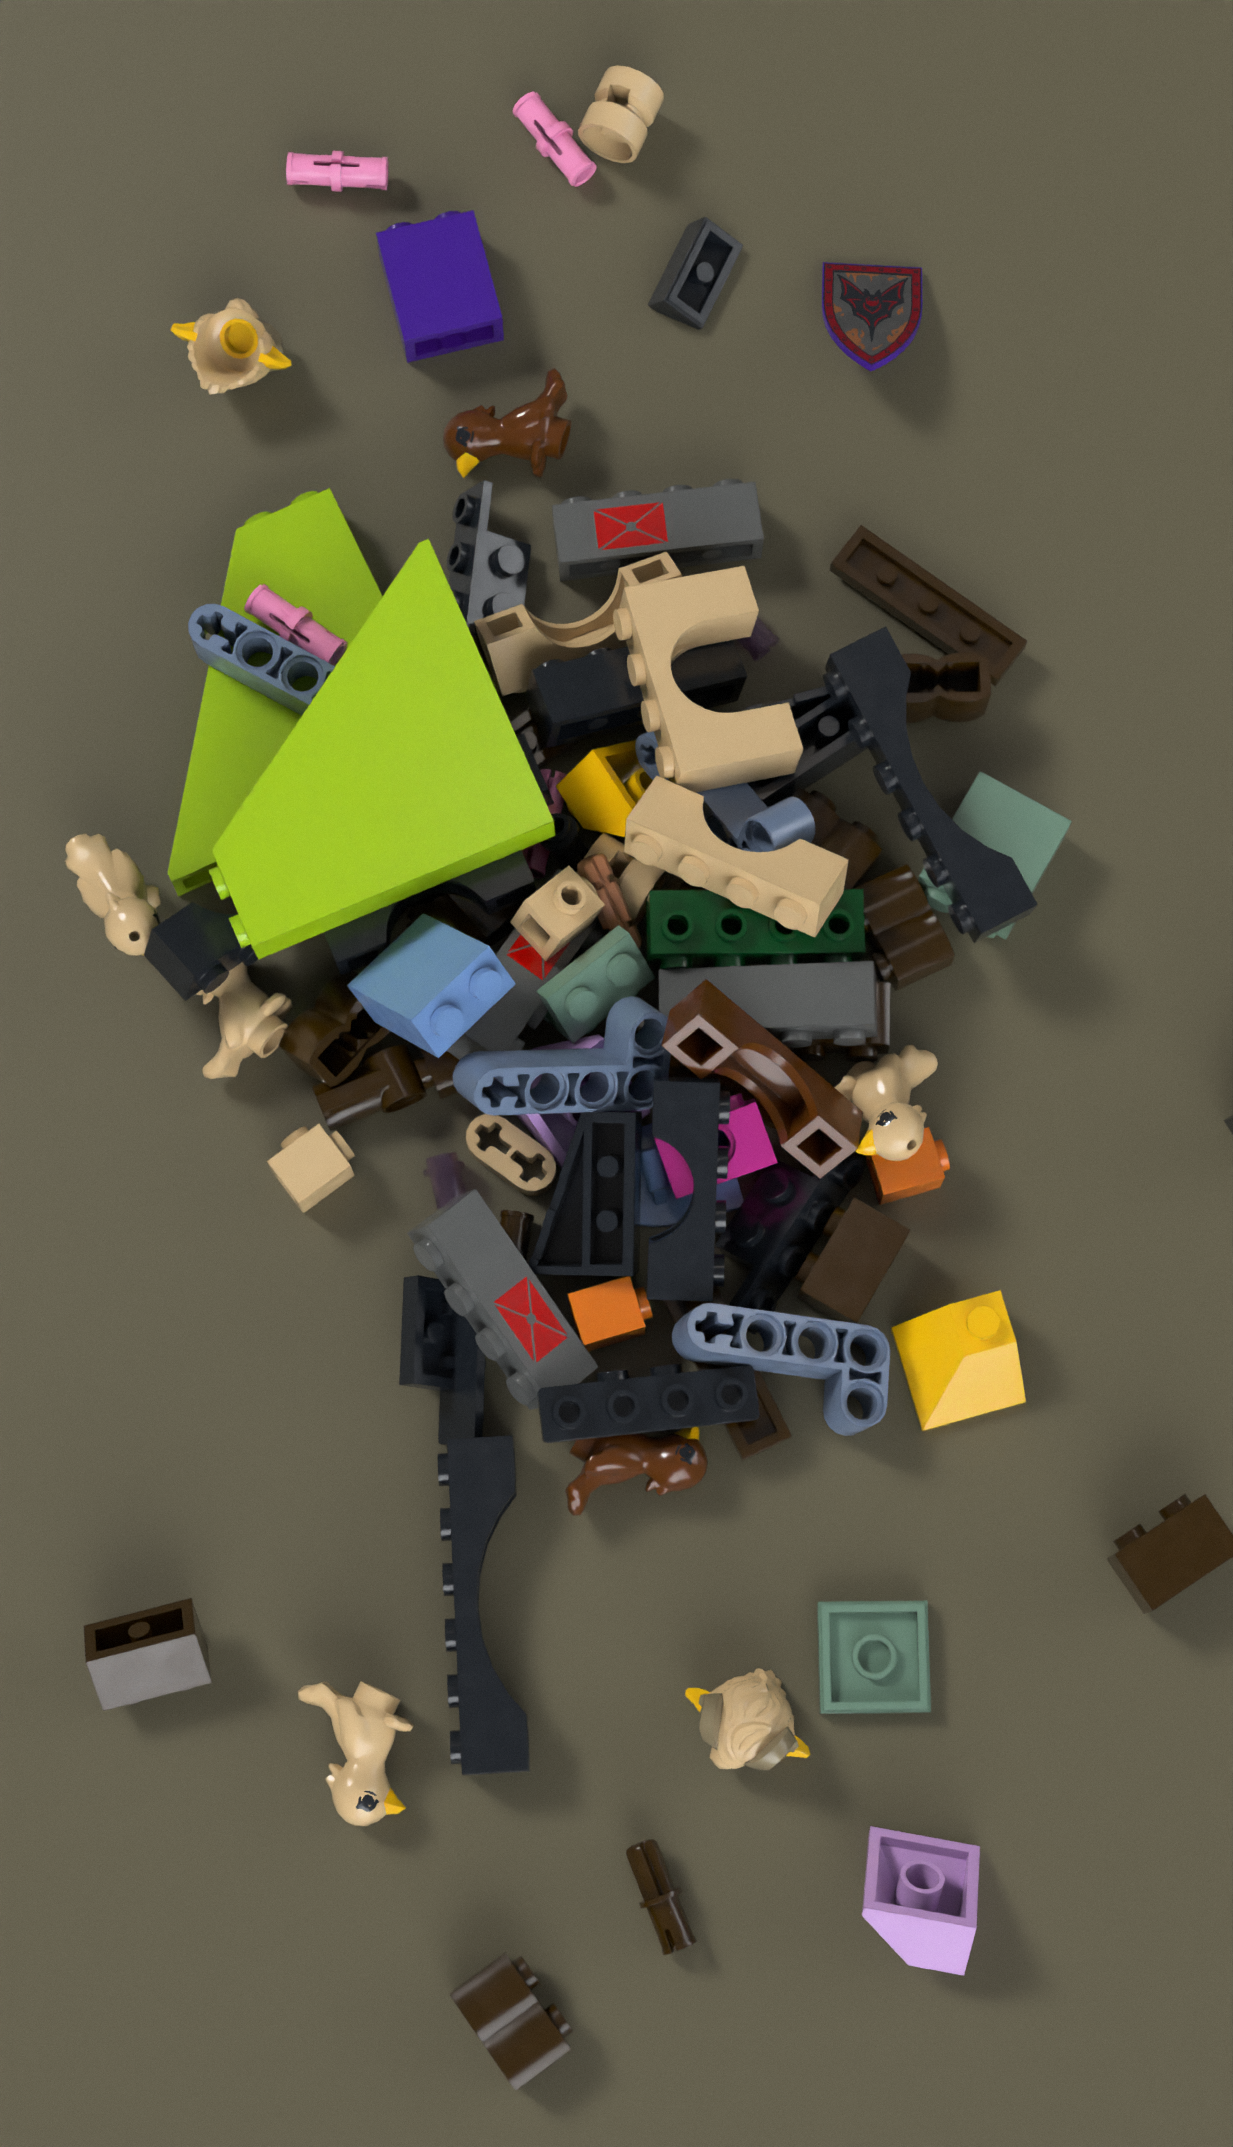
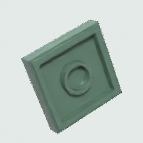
M928 1600L817 1602L819 1714L931 1712Z

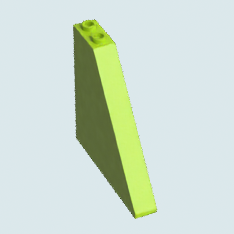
M328 488L319 493L317 491L305 492L297 496L289 506L274 513L265 511L255 514L244 523V526L236 529L221 606L280 636L279 633L244 610L247 599L254 589L260 584H265L270 590L296 608L303 606L311 611L313 614L312 619L340 639L347 641L348 648L383 596L331 489ZM220 630L217 635L225 639L223 630ZM257 652L248 659L247 664L261 667L271 660L272 655L266 652ZM211 666L208 667L167 872L178 896L213 881L209 870L217 867L218 864L213 855L212 848L302 716ZM303 676L293 683L292 688L300 692L308 691L317 684L318 680L310 676Z
M429 539L418 543L212 848L213 855L218 864L217 867L209 870L213 883L221 900L231 896L238 915L229 918L231 926L241 948L251 944L258 960L555 836L552 815Z

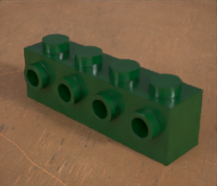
M844 889L841 898L816 937L799 930L786 928L777 920L750 908L739 907L729 899L709 890L649 891L646 901L647 964H660V969L692 968V964H713V967L745 966V964L782 965L859 962L865 954L863 889Z

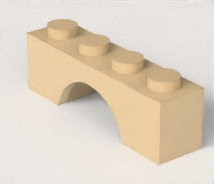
M667 551L619 568L616 585L607 602L598 611L583 620L568 624L549 623L537 618L523 604L474 621L489 672L502 697L511 693L526 692L532 669H536L546 661L561 659L565 662L585 657L590 652L599 648L608 647L615 650L628 647L626 640L620 641L616 635L613 612L615 609H619L624 587L682 577L681 572Z
M656 775L626 818L624 853L633 856L643 864L653 865L674 874L692 886L703 887L721 895L739 907L750 908L777 920L786 928L799 930L816 937L844 892L848 859L803 839H798L784 848L769 852H750L732 847L720 840L708 827L703 814L704 796Z

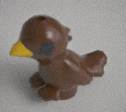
M555 368L548 371L544 391L535 401L515 408L500 419L494 417V405L488 409L480 405L473 410L460 412L450 419L443 432V443L449 456L456 461L457 471L463 478L478 463L501 454L521 460H531L533 475L541 478L546 467L547 456L558 460L563 457L570 437L571 420L557 416L560 407L566 402L568 396L561 373Z
M683 1428L673 1434L662 1437H648L643 1433L576 1440L569 1454L584 1462L581 1473L566 1488L568 1510L572 1516L581 1515L590 1494L598 1487L625 1482L641 1474H645L650 1478L646 1483L645 1491L650 1492L656 1489L659 1496L672 1491H683L692 1488L702 1480L707 1471L708 1464L705 1449L699 1441V1428Z

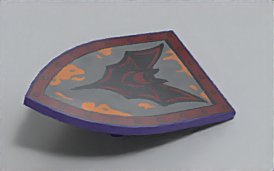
M823 262L821 307L825 327L836 345L848 357L867 370L873 371L895 359L909 346L917 334L922 315V268Z

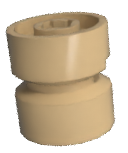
M619 65L609 67L605 71L596 90V102H593L588 107L581 122L578 136L583 144L592 152L605 159L619 163L633 162L637 158L647 137L646 127H649L654 122L664 100L663 91L652 78L641 71Z
M603 833L592 845L585 858L593 854L603 853L606 855L613 871L609 877L611 880H617L632 915V919L629 920L630 926L634 924L637 926L646 915V901L649 891L661 890L668 872L653 865L643 864L637 859L632 858L631 855L624 853L625 844L607 833Z

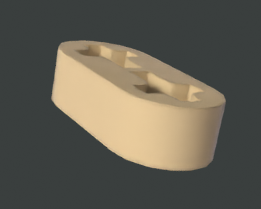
M483 1114L476 1117L470 1123L466 1131V1143L470 1155L477 1162L514 1189L527 1196H538L547 1192L553 1186L556 1179V1163L553 1155L544 1146L499 1115ZM494 1128L500 1129V1142L510 1150L506 1155L493 1146L488 1147L486 1151L480 1150L481 1139L478 1136V1132L483 1130L490 1133ZM518 1155L531 1164L537 1158L543 1160L542 1172L546 1176L542 1180L533 1177L528 1182L523 1181V1168L513 1159Z

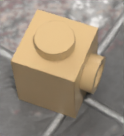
M567 866L524 900L510 923L539 955L547 961L586 930L605 904L598 897L594 886L587 879L579 877L570 866Z
M317 1124L310 1130L303 1126L291 1133L281 1143L283 1150L267 1161L273 1174L303 1213L355 1176L348 1162L355 1157L351 1148L338 1131L328 1136L320 1124Z

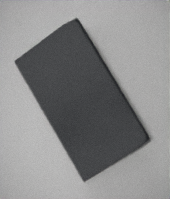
M707 217L690 223L686 227L648 306L674 320L698 330L702 329L743 244Z

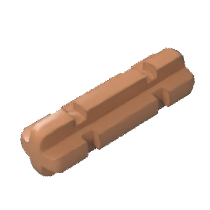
M600 853L584 858L577 864V870L581 877L587 879L594 886L598 897L605 904L597 915L603 930L609 928V931H612L619 925L630 933L639 948L642 945V938L636 924L630 926L629 920L632 919V915L617 880H611L609 877L613 871L606 855Z

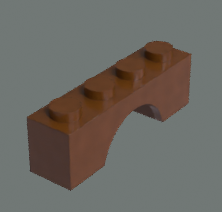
M707 979L669 1011L661 1046L700 1079L710 1074H720L744 1086L757 1098L769 1114L776 1127L781 1146L816 1176L822 1178L858 1149L863 1111Z

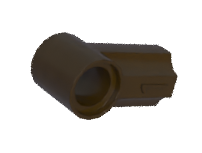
M406 1045L393 1046L375 1053L364 1061L362 1067L355 1069L350 1076L335 1086L329 1087L324 1083H320L312 1087L330 1131L379 1111L392 1113L418 1103L427 1095Z

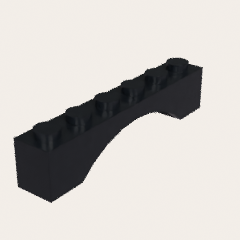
M885 626L831 653L825 666L827 673L823 675L827 691L834 702L839 703L843 701L852 718L848 720L851 735L861 749L868 747L877 764L873 766L876 781L886 795L893 793L902 810L898 813L900 825L910 841L918 839L927 858L923 859L925 871L935 887L938 888L943 885L952 902L948 906V911L958 931L961 934L968 932L972 941L976 943L1030 915L1038 904L1013 858L985 846L963 831L939 807L921 778L912 757L906 728V696L911 671L887 627Z
M513 1435L447 1439L448 1453L438 1454L437 1459L439 1487L449 1486L450 1508H440L441 1540L452 1542V1563H442L444 1596H454L455 1618L445 1619L446 1652H456L457 1674H447L449 1708H459L460 1730L450 1731L451 1765L461 1764L462 1775L464 1776L530 1772L528 1716L509 1695L493 1668L483 1640L479 1613L480 1575L487 1547L501 1517L517 1496Z

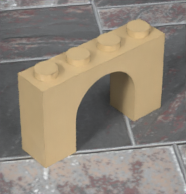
M745 566L624 587L619 609H615L613 612L616 635L620 641L626 640L630 655L627 657L630 681L633 686L640 685L644 701L641 703L644 727L647 732H654L658 744L655 750L658 773L661 778H668L670 782L695 793L793 774L803 752V746L789 702L734 713L710 711L689 700L678 688L672 675L671 664L682 653L692 648L751 637L759 609Z

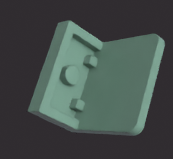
M618 925L607 935L602 934L598 941L587 951L579 948L571 959L573 962L536 992L548 1010L543 1019L574 1044L582 1036L593 1031L608 1016L610 1009L617 1001L625 997H635L639 990L651 982L655 976L630 933Z

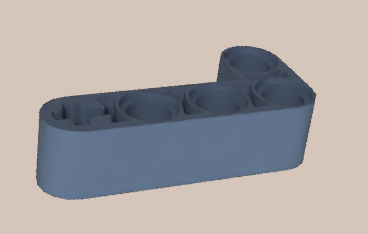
M205 604L197 608L191 614L188 622V631L194 649L203 662L300 715H303L335 668L330 663L218 604ZM220 630H223L225 639L217 635ZM207 633L212 635L209 640H206L205 637ZM257 652H266L272 655L271 660L261 667L247 664L248 659ZM303 676H310L318 680L317 684L308 691L300 692L292 688L293 683Z
M646 732L636 739L635 750L640 765L649 777L654 780L656 775L660 777L655 760V750L658 744L654 732ZM747 783L696 792L704 796L703 814L710 830L720 840L737 849L750 852H769L784 848L798 839L811 843L814 838L816 829L813 816L806 804L796 797H788L768 808Z
M625 997L617 1001L608 1013L603 1048L477 1051L467 1054L457 1063L453 1073V1085L458 1093L479 1110L494 1116L650 1109L653 1107L654 1076L668 1077L671 1053L661 1046L668 1017L638 997ZM645 1020L642 1029L635 1034L638 1025ZM639 1072L636 1080L629 1085V1082L631 1078L634 1076V1074ZM591 1073L586 1084L580 1087L583 1078ZM542 1074L539 1083L530 1089L533 1080Z
M706 1303L694 1308L674 1325L672 1332L673 1346L678 1354L692 1362L728 1367L752 1366L757 1371L825 1380L824 1419L835 1433L843 1436L855 1435L880 1422L886 1413L890 1347L885 1335L875 1327L715 1303ZM699 1323L701 1324L702 1332L695 1329V1326ZM747 1328L756 1330L761 1335L764 1343L762 1352L754 1350L749 1345L746 1338ZM704 1333L709 1335H716L707 1342H704ZM799 1335L807 1337L814 1345V1359L806 1357L801 1352L798 1344ZM851 1343H855L863 1349L866 1356L865 1366L853 1360L850 1354ZM848 1395L855 1397L860 1402L863 1409L862 1419L855 1418L847 1408Z

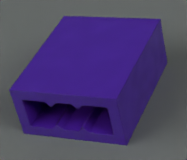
M474 210L463 213L448 211L438 215L433 220L416 224L409 222L396 223L385 231L376 233L379 257L407 363L504 340L503 318Z

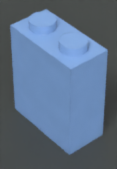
M423 913L347 986L375 1023L439 1058L516 983L489 945Z

